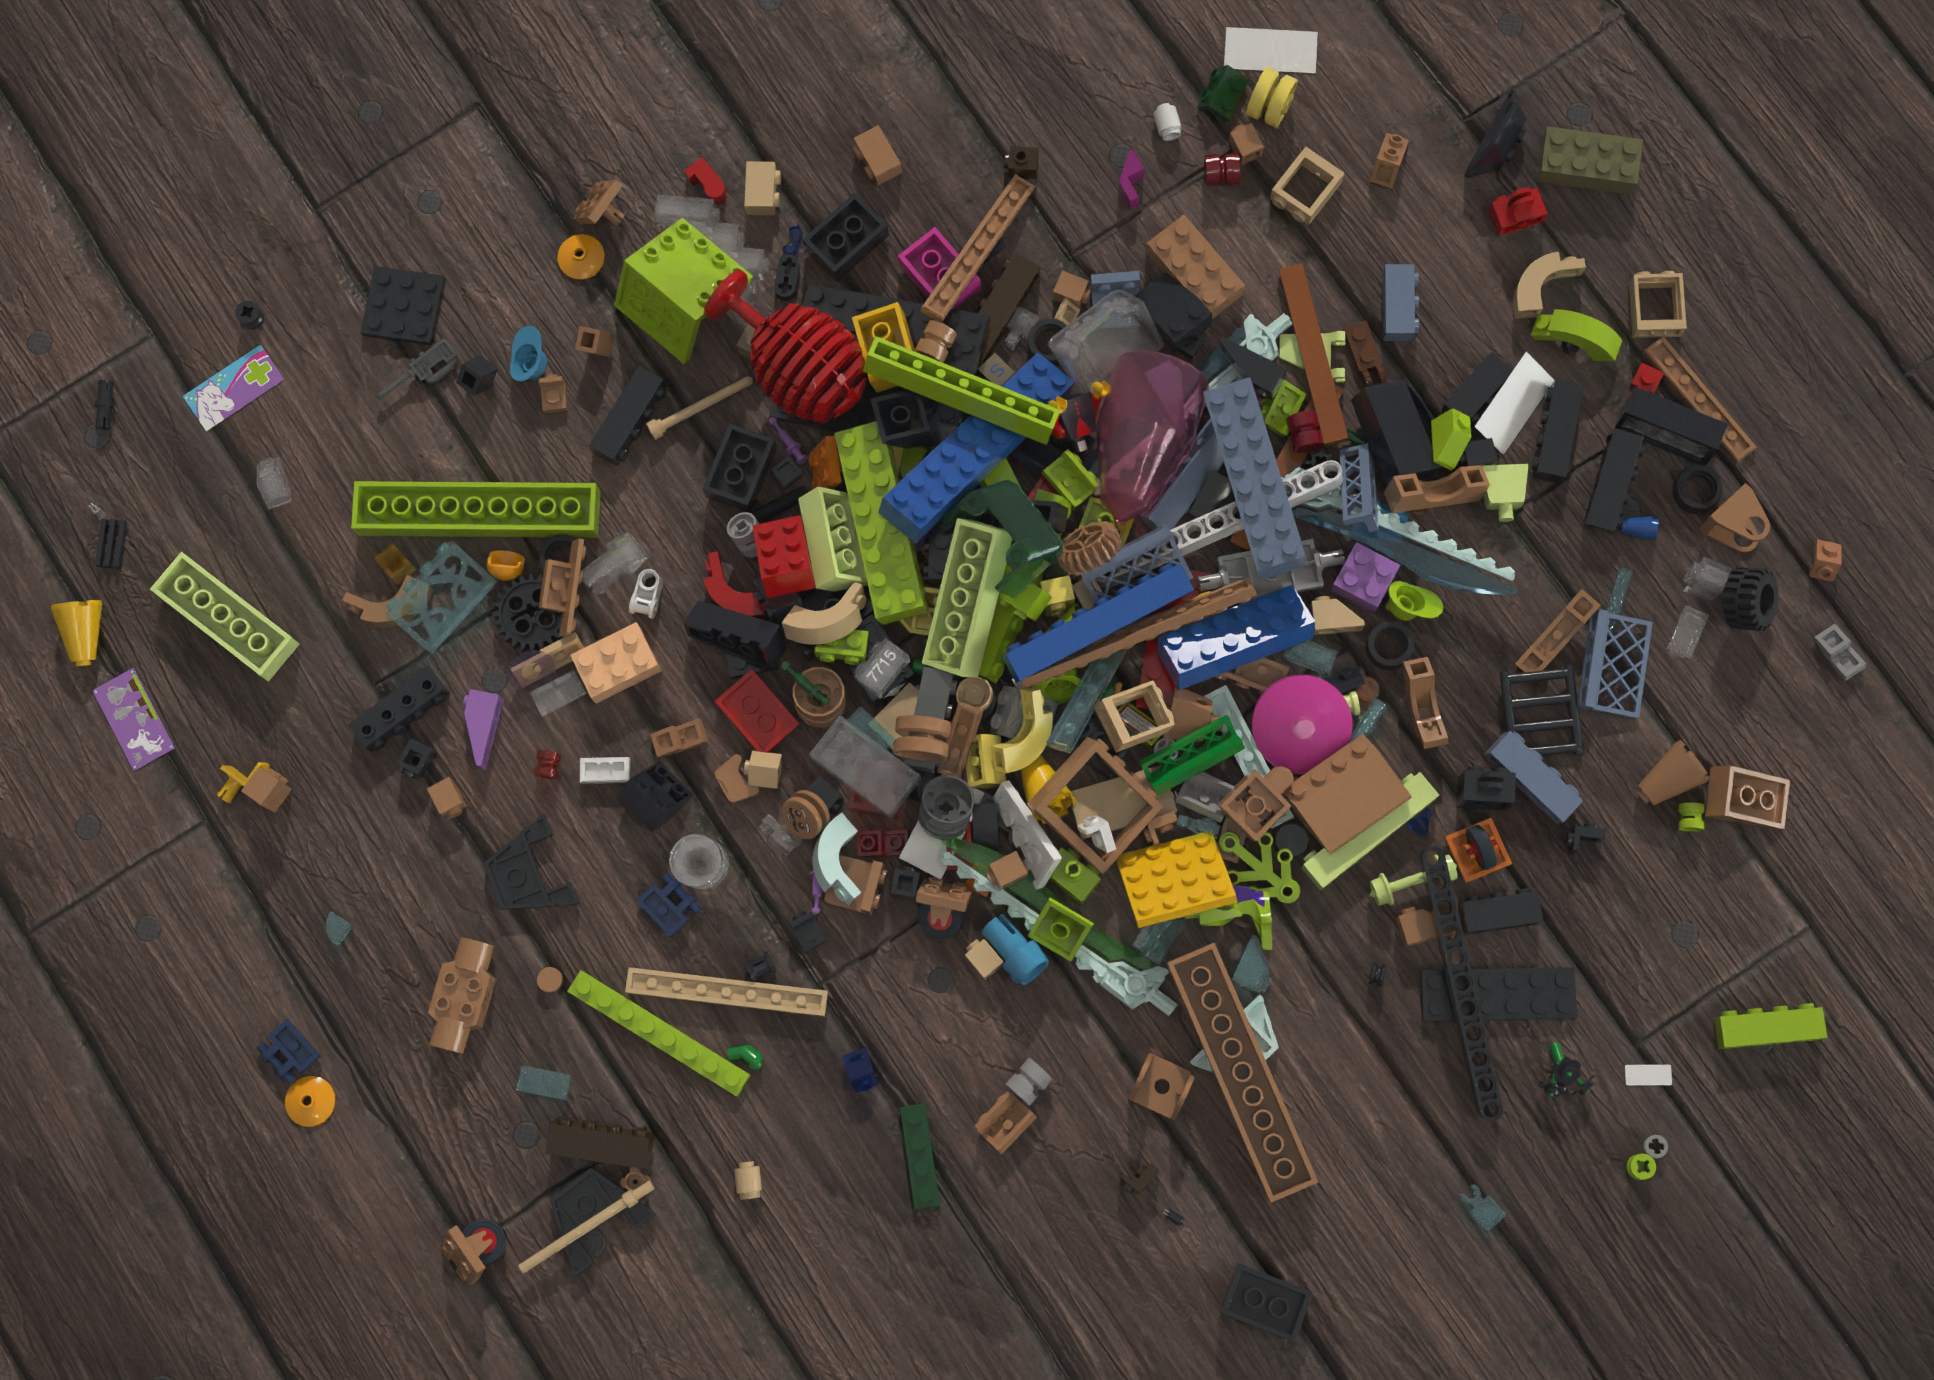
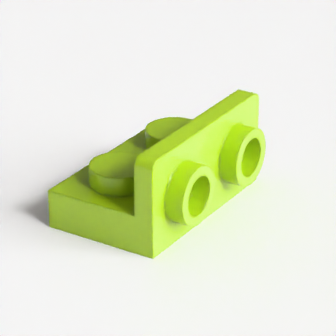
M1284 380L1273 401L1266 398L1259 405L1265 426L1281 437L1287 436L1289 431L1286 418L1298 413L1306 393Z
M853 630L845 637L836 641L817 644L814 653L816 657L820 658V661L834 662L835 659L844 660V663L851 665L866 662L869 632Z

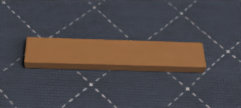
M1664 336L1643 351V354L1652 365L1664 373L1662 377L1688 408L1728 424L1720 446L1735 464L1757 448Z

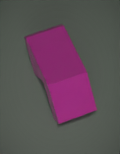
M1133 149L1128 152L1119 180V192L1129 210L1137 207L1139 202V196L1132 184L1144 178V167Z

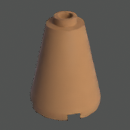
M1681 740L1675 742L1638 785L1640 791L1637 794L1645 804L1650 802L1654 806L1711 780L1706 775V770L1691 751L1687 752L1685 750V744Z

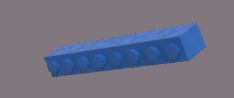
M1169 563L1158 569L1160 574L1152 578L1148 574L1138 579V585L1130 589L1127 585L1115 591L1116 597L1108 600L1106 596L1094 602L1095 608L1089 611L1083 608L1071 614L1072 620L1065 623L1062 619L1050 625L1051 631L1043 634L1040 630L1029 636L1030 642L1022 646L1020 642H1017L1006 648L1008 653L1002 657L1015 682L1017 683L1193 591L1194 588L1181 564L1173 567L1172 563Z

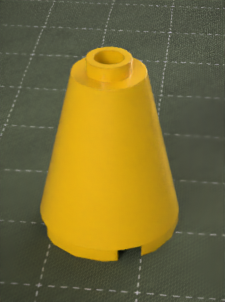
M102 600L76 601L51 605V610L70 662H75L76 666L91 665V660H96Z
M1041 754L1030 765L1020 769L1026 803L1035 796L1055 773ZM1065 786L1047 807L1059 818H1062L1068 814L1067 808L1071 804L1075 808L1077 800L1069 788ZM1027 805L1028 809L1031 810L1035 819L1041 820L1043 824H1046V822Z

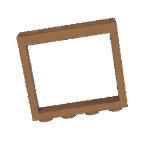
M1087 737L1027 805L1086 862L1104 874L1163 806L1157 801L1159 796L1150 788L1145 790L1140 785L1143 782L1140 777L1132 771L1128 773L1124 769L1126 764L1118 756L1114 755L1112 757L1107 752L1109 747L1098 738L1095 741ZM1094 753L1147 803L1114 839L1116 850L1109 853L1104 851L1100 856L1047 807Z

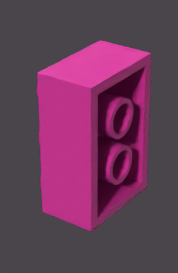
M934 227L899 254L898 261L900 268L928 299L959 254ZM976 274L952 309H957L981 290V281Z

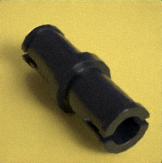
M98 380V398L94 405L97 408L96 429H101V427H103V430L111 429V411L114 409V403L112 402L114 382L108 380V383H106V380Z

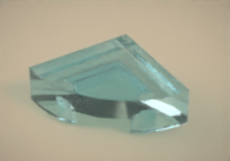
M330 911L326 921L327 934L330 940L339 946L353 925Z

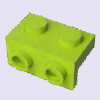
M1068 449L1041 473L1055 490L1072 504L1071 508L1073 510L1094 494L1099 487L1096 476L1092 472L1087 471L1082 466L1078 455L1071 453Z

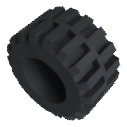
M1736 567L1727 577L1723 590L1722 608L1725 621L1732 629L1767 630L1774 620L1778 606L1776 577L1769 569Z

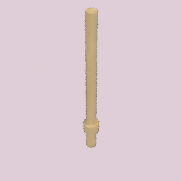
M649 1180L633 1191L630 1189L622 1194L621 1199L518 1265L523 1274L621 1210L626 1207L631 1208L639 1203L638 1199L655 1189L653 1184Z

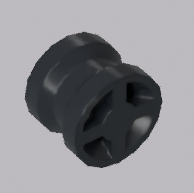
M244 301L237 306L236 317L245 328L256 329L263 324L264 314L254 302Z

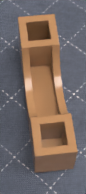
M1482 465L1460 467L1449 476L1430 482L1418 480L1416 473L1393 476L1384 491V495L1391 512L1397 513L1477 502L1481 500L1490 483Z

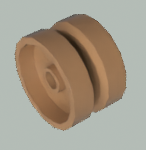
M918 715L897 717L895 732L903 737L894 740L893 754L912 760H947L949 745L941 740L950 737L951 722L940 718Z

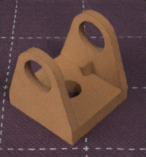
M1745 483L1704 522L1699 530L1707 537L1736 552L1748 553L1757 546L1758 541L1768 535L1770 522L1754 491ZM1750 518L1761 520L1764 525L1762 534L1758 535ZM1734 534L1752 541V544L1748 547L1739 546L1734 540Z
M1149 1053L1128 1100L1175 1121L1196 1074ZM1161 1079L1167 1081L1169 1091L1165 1094L1157 1093L1154 1088L1156 1081Z

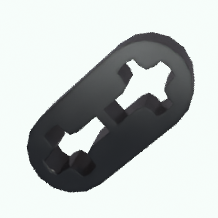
M791 254L784 255L779 259L774 290L777 297L783 301H789L795 297L799 281L800 263L797 257ZM792 262L794 267H791L788 275L785 266ZM785 281H788L789 289L791 290L782 293L780 288H784Z

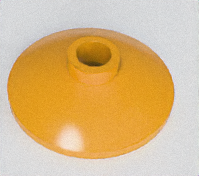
M579 234L568 238L562 243L558 251L557 260L560 269L565 275L575 280H585L595 276L601 270L605 261V253L597 239L589 235ZM579 251L584 252L581 257H577L576 253Z
M302 1077L295 1081L287 1091L285 1097L286 1112L291 1120L301 1126L313 1127L320 1125L331 1116L335 1108V1093L332 1086L320 1077ZM310 1096L312 1101L306 1106L304 1099Z

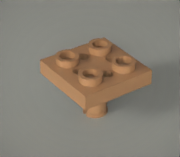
M617 180L596 182L589 190L591 195L588 199L582 201L575 210L577 214L573 219L580 225L596 224L601 215H603L614 226H617L621 222L620 218L623 219L625 214L621 213L610 203L623 185Z

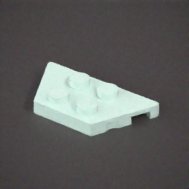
M1259 995L1244 1009V1012L1266 1060L1279 1046L1267 1014L1264 999ZM1202 1049L1190 1061V1064L1213 1073L1206 1054Z

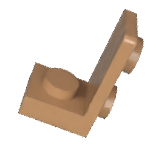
M1386 133L1370 182L1389 188L1393 187L1409 142L1408 139L1402 138L1400 135Z

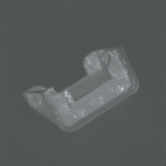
M1122 289L1109 293L1054 335L1048 342L1051 352L1069 378L1075 382L1074 385L1080 393H1093L1092 384L1094 382L1101 383L1102 379L1135 354L1142 357H1152L1165 346L1145 303Z

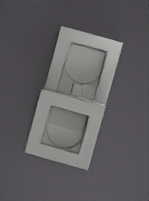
M1833 624L1814 637L1825 657L1844 681H1847L1866 668L1864 660L1850 646L1851 641L1836 624Z

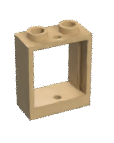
M1305 147L1274 186L1270 199L1279 209L1289 211L1295 220L1309 225L1341 185L1345 173ZM1301 166L1328 183L1310 209L1283 191L1284 187Z
M1643 271L1633 275L1629 282L1632 337H1681L1687 329L1683 273L1664 271L1660 274H1650V272ZM1672 288L1674 320H1641L1639 289Z
M1154 681L1104 698L1095 707L1115 752L1166 734L1175 725L1173 714L1167 709L1163 701L1162 691L1156 687ZM1144 697L1158 727L1130 737L1116 707Z

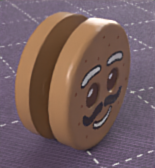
M800 790L782 805L781 814L785 825L793 834L802 839L816 837L829 824L830 814L823 800L813 792Z

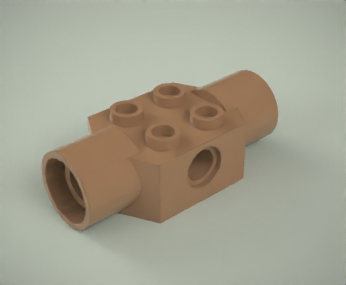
M460 937L454 960L442 964L428 1013L436 1020L429 1042L430 1046L463 1054L470 1031L483 1027L496 978L488 972L494 946Z

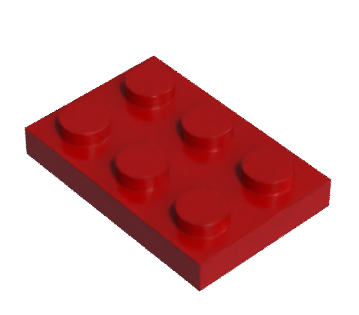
M753 669L748 671L715 700L716 704L758 752L769 753L801 725Z

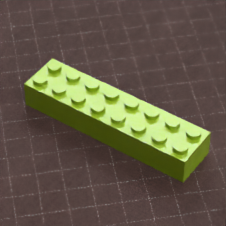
M876 421L834 433L876 620L884 625L929 613L914 542L878 513L882 498L900 482L892 446L882 444Z

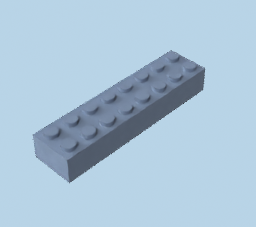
M1248 377L1204 391L1205 401L1260 580L1308 566L1251 378Z

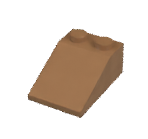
M1735 766L1711 767V780H1709L1705 810L1706 817L1781 830L1785 828L1790 780Z

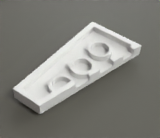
M1002 782L993 796V800L995 803H998V810L1006 827L1011 826L1012 840L1016 848H1021L1026 858L1023 861L1026 870H1031L1035 877V880L1032 882L1035 889L1044 888L1062 857L1011 782Z

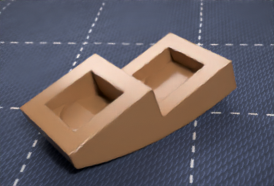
M698 718L677 727L670 726L651 734L657 757L679 753L708 743L702 719Z

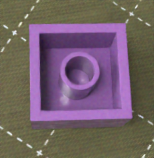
M1356 542L1335 580L1331 592L1375 614L1400 565Z

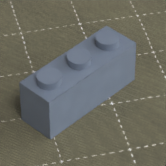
M1385 264L1382 273L1383 341H1412L1415 333H1419V319H1415V310L1419 308V296H1415V287L1418 288L1419 274L1414 273V264Z

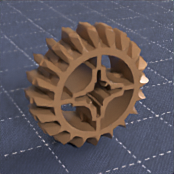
M1108 521L1091 522L1089 525H1083L1081 528L1075 529L1073 533L1068 534L1066 538L1062 539L1055 553L1060 567L1065 572H1068L1069 575L1086 574L1088 571H1094L1096 568L1102 567L1104 563L1110 562V559L1115 557L1116 553L1121 549L1122 542L1113 524H1109Z

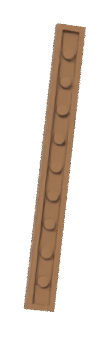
M1249 577L1122 627L1021 680L1023 687L1037 686L1046 679L1060 677L1066 671L1082 668L1091 661L1107 658L1112 653L1121 649H1130L1136 643L1152 640L1166 631H1175L1181 625L1191 621H1200L1206 615L1222 612L1236 603H1245L1251 597L1257 595Z

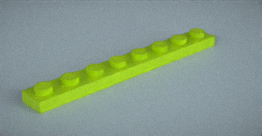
M580 970L567 991L738 1097L751 1076Z

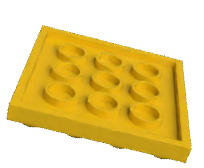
M1212 831L1175 839L1157 846L1152 845L1120 854L1116 859L1138 928L1238 903L1236 893Z

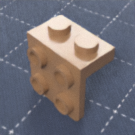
M839 855L842 870L861 891V894L848 906L845 901L842 902L837 898L833 887L826 891L825 902L872 915L873 909H878L881 898V895L878 894L879 887L885 884L887 877L884 864L874 860L873 863Z

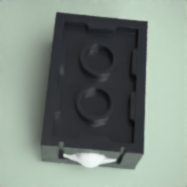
M872 614L864 619L855 629L869 632L866 662H859L858 665L844 664L873 706L876 707L889 697L897 695L909 682L915 681V676ZM887 649H888V652L886 653V655L888 656V654L891 653V652L894 653L895 656H896L894 660H890V659H893V658H894V655H893V654H890V655H889V658H887V657L884 655V653L887 651ZM880 658L883 659L885 662H887V663L889 664V666H888L886 663H884L883 661L880 663V661H881ZM876 663H878V666L883 674L880 673L877 666L873 670V667L876 665ZM871 670L873 671V675H874V677L877 679V681L874 680V678H873V676H872V672H871V674L867 677V675L869 674V672H870Z

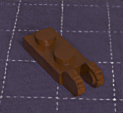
M1367 320L1344 327L1343 331H1345L1348 347L1365 387L1372 386V379L1368 371L1374 369L1379 383H1387L1382 361Z

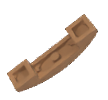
M1581 589L1515 664L1524 672L1543 671L1601 605Z

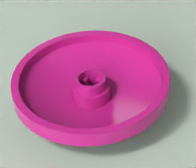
M1292 675L1276 681L1262 693L1253 711L1252 733L1258 750L1270 764L1275 767H1286L1292 774H1306L1349 744L1352 734V716L1345 698L1331 683L1312 675Z

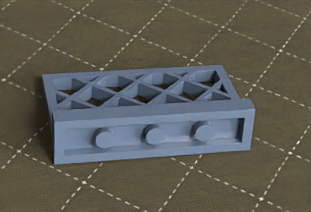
M1166 524L1120 547L1121 549L1116 553L1117 555L1111 558L1110 562L1104 563L1102 567H1098L1094 571H1088L1086 574H1080L1094 602L1099 600L1097 595L1103 596V598L1106 596L1110 599L1114 598V596L1107 594L1111 581L1133 588L1137 586L1129 583L1133 570L1157 576V573L1151 572L1156 558L1176 565L1181 564L1188 579L1193 578ZM1168 541L1173 548L1170 559L1157 555L1160 545ZM1155 548L1154 554L1148 553V551ZM1142 554L1152 557L1148 571L1135 567L1137 558ZM1175 554H1176V556H1177L1179 562L1174 561ZM1133 560L1132 565L1125 564ZM1124 566L1130 568L1126 582L1113 578L1117 567ZM1111 571L1109 577L1104 575ZM1098 577L1107 579L1105 592L1095 591L1090 581Z
M1602 609L1596 610L1590 617L1578 695L1580 710H1593L1639 719L1653 622L1612 614ZM1609 620L1617 621L1623 630L1613 636L1608 629ZM1635 625L1645 627L1644 635L1638 641L1629 630ZM1624 633L1633 643L1626 650H1623L1616 640ZM1611 642L1619 652V655L1612 660L1605 653V647ZM1634 647L1641 655L1640 661L1635 665L1626 654ZM1620 657L1624 659L1629 667L1621 675L1613 665V662ZM1606 667H1609L1616 677L1608 684L1601 677L1602 670ZM1631 671L1637 678V684L1632 689L1629 688L1623 679ZM1617 681L1626 691L1618 699L1609 688ZM1604 690L1612 700V703L1606 707L1597 705L1598 696ZM1629 696L1634 703L1633 712L1625 711L1619 701Z

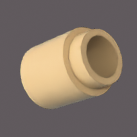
M754 1161L738 1163L739 1168L734 1169L736 1192L737 1194L739 1193L740 1200L760 1197V1191L762 1190L760 1167L754 1166Z

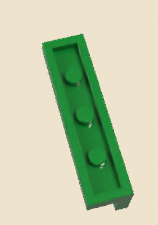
M1226 714L1140 760L1139 763L1148 783L1154 792L1160 795L1245 749V746ZM1226 724L1228 732L1221 736H1216V730ZM1197 739H1206L1204 744L1199 748L1193 747V744ZM1177 750L1184 751L1180 758L1176 760L1170 759L1173 752ZM1156 761L1162 762L1158 770L1150 773L1147 766Z

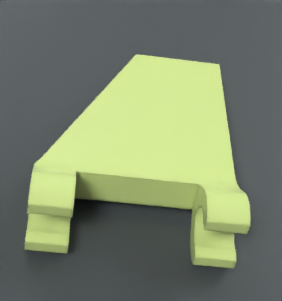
M1345 331L1321 334L1333 381L1335 383H1345V368L1331 369V345L1345 346ZM1280 334V359L1304 370L1296 335Z

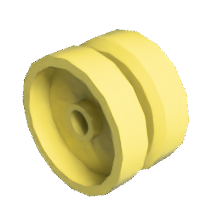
M1266 67L1252 93L1246 115L1258 120L1266 111L1265 123L1277 128L1291 105L1298 80L1285 75L1277 85L1279 72Z

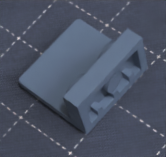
M1139 271L1091 275L1095 330L1142 326V317L1128 302L1129 299L1140 292Z

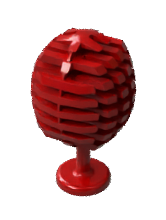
M739 269L728 275L711 294L704 307V315L710 320H716L732 309L756 329L750 343L751 368L754 370V377L758 385L760 384L763 393L767 397H771V401L777 407H783V411L796 415L797 418L806 421L812 418L817 423H827L832 417L835 420L851 410L860 400L866 386V372H863L865 357L862 356V349L859 343L854 340V335L849 330H845V325L838 320H834L833 316L820 312L816 308L809 306L804 308L800 304L792 303L784 310L781 308L767 318H764L740 298L748 283L747 274Z

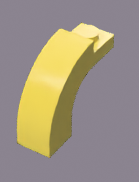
M1031 687L1020 689L1023 709L1022 727L1018 734L1010 741L991 746L994 770L1010 773L1023 769L1034 762L1045 749L1052 731L1053 714L1050 711L1043 710L1044 698L1039 689Z

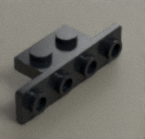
M1027 437L1008 456L1023 464L1028 472L1040 476L1044 469L1061 457L1063 451L1049 440L1047 445Z

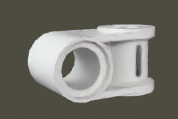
M646 569L639 574L630 600L629 613L634 614L638 612L649 615V618H655L663 588V581L656 571ZM649 577L656 578V582L652 587H645V581Z

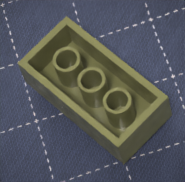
M1547 126L1541 141L1536 182L1632 195L1638 184L1643 139Z

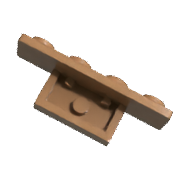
M580 538L572 541L569 563L545 560L539 609L562 613L559 637L570 636L576 626V619L573 616L574 609L577 608L579 603L577 587L582 580L583 572L580 570V566L586 554V547L583 546L584 539Z
M1264 657L1240 666L1235 671L1230 670L1215 677L1221 680L1233 679L1236 681L1237 686L1248 690L1251 686L1260 690L1259 694L1262 695L1270 685L1287 676L1290 666Z

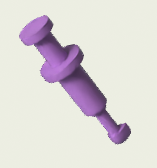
M771 417L769 422L779 431L778 436L786 445L787 454H794L798 465L805 463L808 457L799 450L801 444L795 442L786 429L780 427L776 418Z
M814 870L809 872V875L813 876L812 895L815 897V905L812 908V914L815 915L820 912L819 898L822 896V888L817 882Z

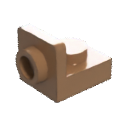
M549 374L544 376V378H539L538 383L541 387L543 412L568 411L566 383L563 377Z
M1175 811L1153 818L1146 825L1143 833L1147 843L1152 842L1154 846L1159 845L1155 831L1159 830L1161 834L1174 829L1173 825L1177 824L1178 821Z

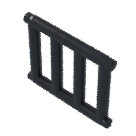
M1573 664L1564 666V669L1515 674L1501 671L1500 684L1506 732L1525 733L1571 728L1572 743L1528 748L1537 751L1541 756L1574 753V755L1582 756L1583 741ZM1565 678L1567 693L1512 699L1511 684ZM1568 703L1570 718L1515 723V708Z

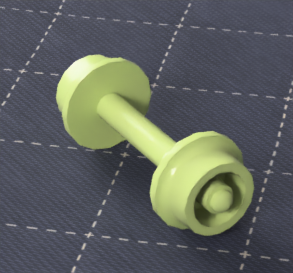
M1437 854L1433 855V863L1436 864L1438 861ZM1448 854L1445 856L1450 878L1453 881L1458 878L1457 864L1453 862ZM1422 872L1388 883L1385 875L1381 873L1377 879L1370 881V896L1375 899L1378 906L1384 904L1392 906L1394 905L1392 893L1424 882ZM1434 876V878L1438 877L1441 884L1444 885V880L1441 876Z

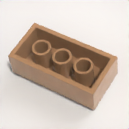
M1185 215L1181 216L1147 242L1146 254L1163 274L1166 272L1196 295L1210 310L1212 319L1243 296L1245 284Z

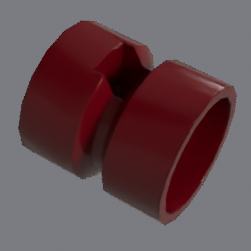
M1239 153L1225 154L1223 158L1218 154L1205 155L1204 174L1206 186L1220 185L1221 181H1224L1226 185L1240 184Z
M1302 411L1286 418L1288 431L1290 434H1293L1291 444L1294 453L1312 452L1324 446L1322 432L1317 429L1320 424L1316 411Z

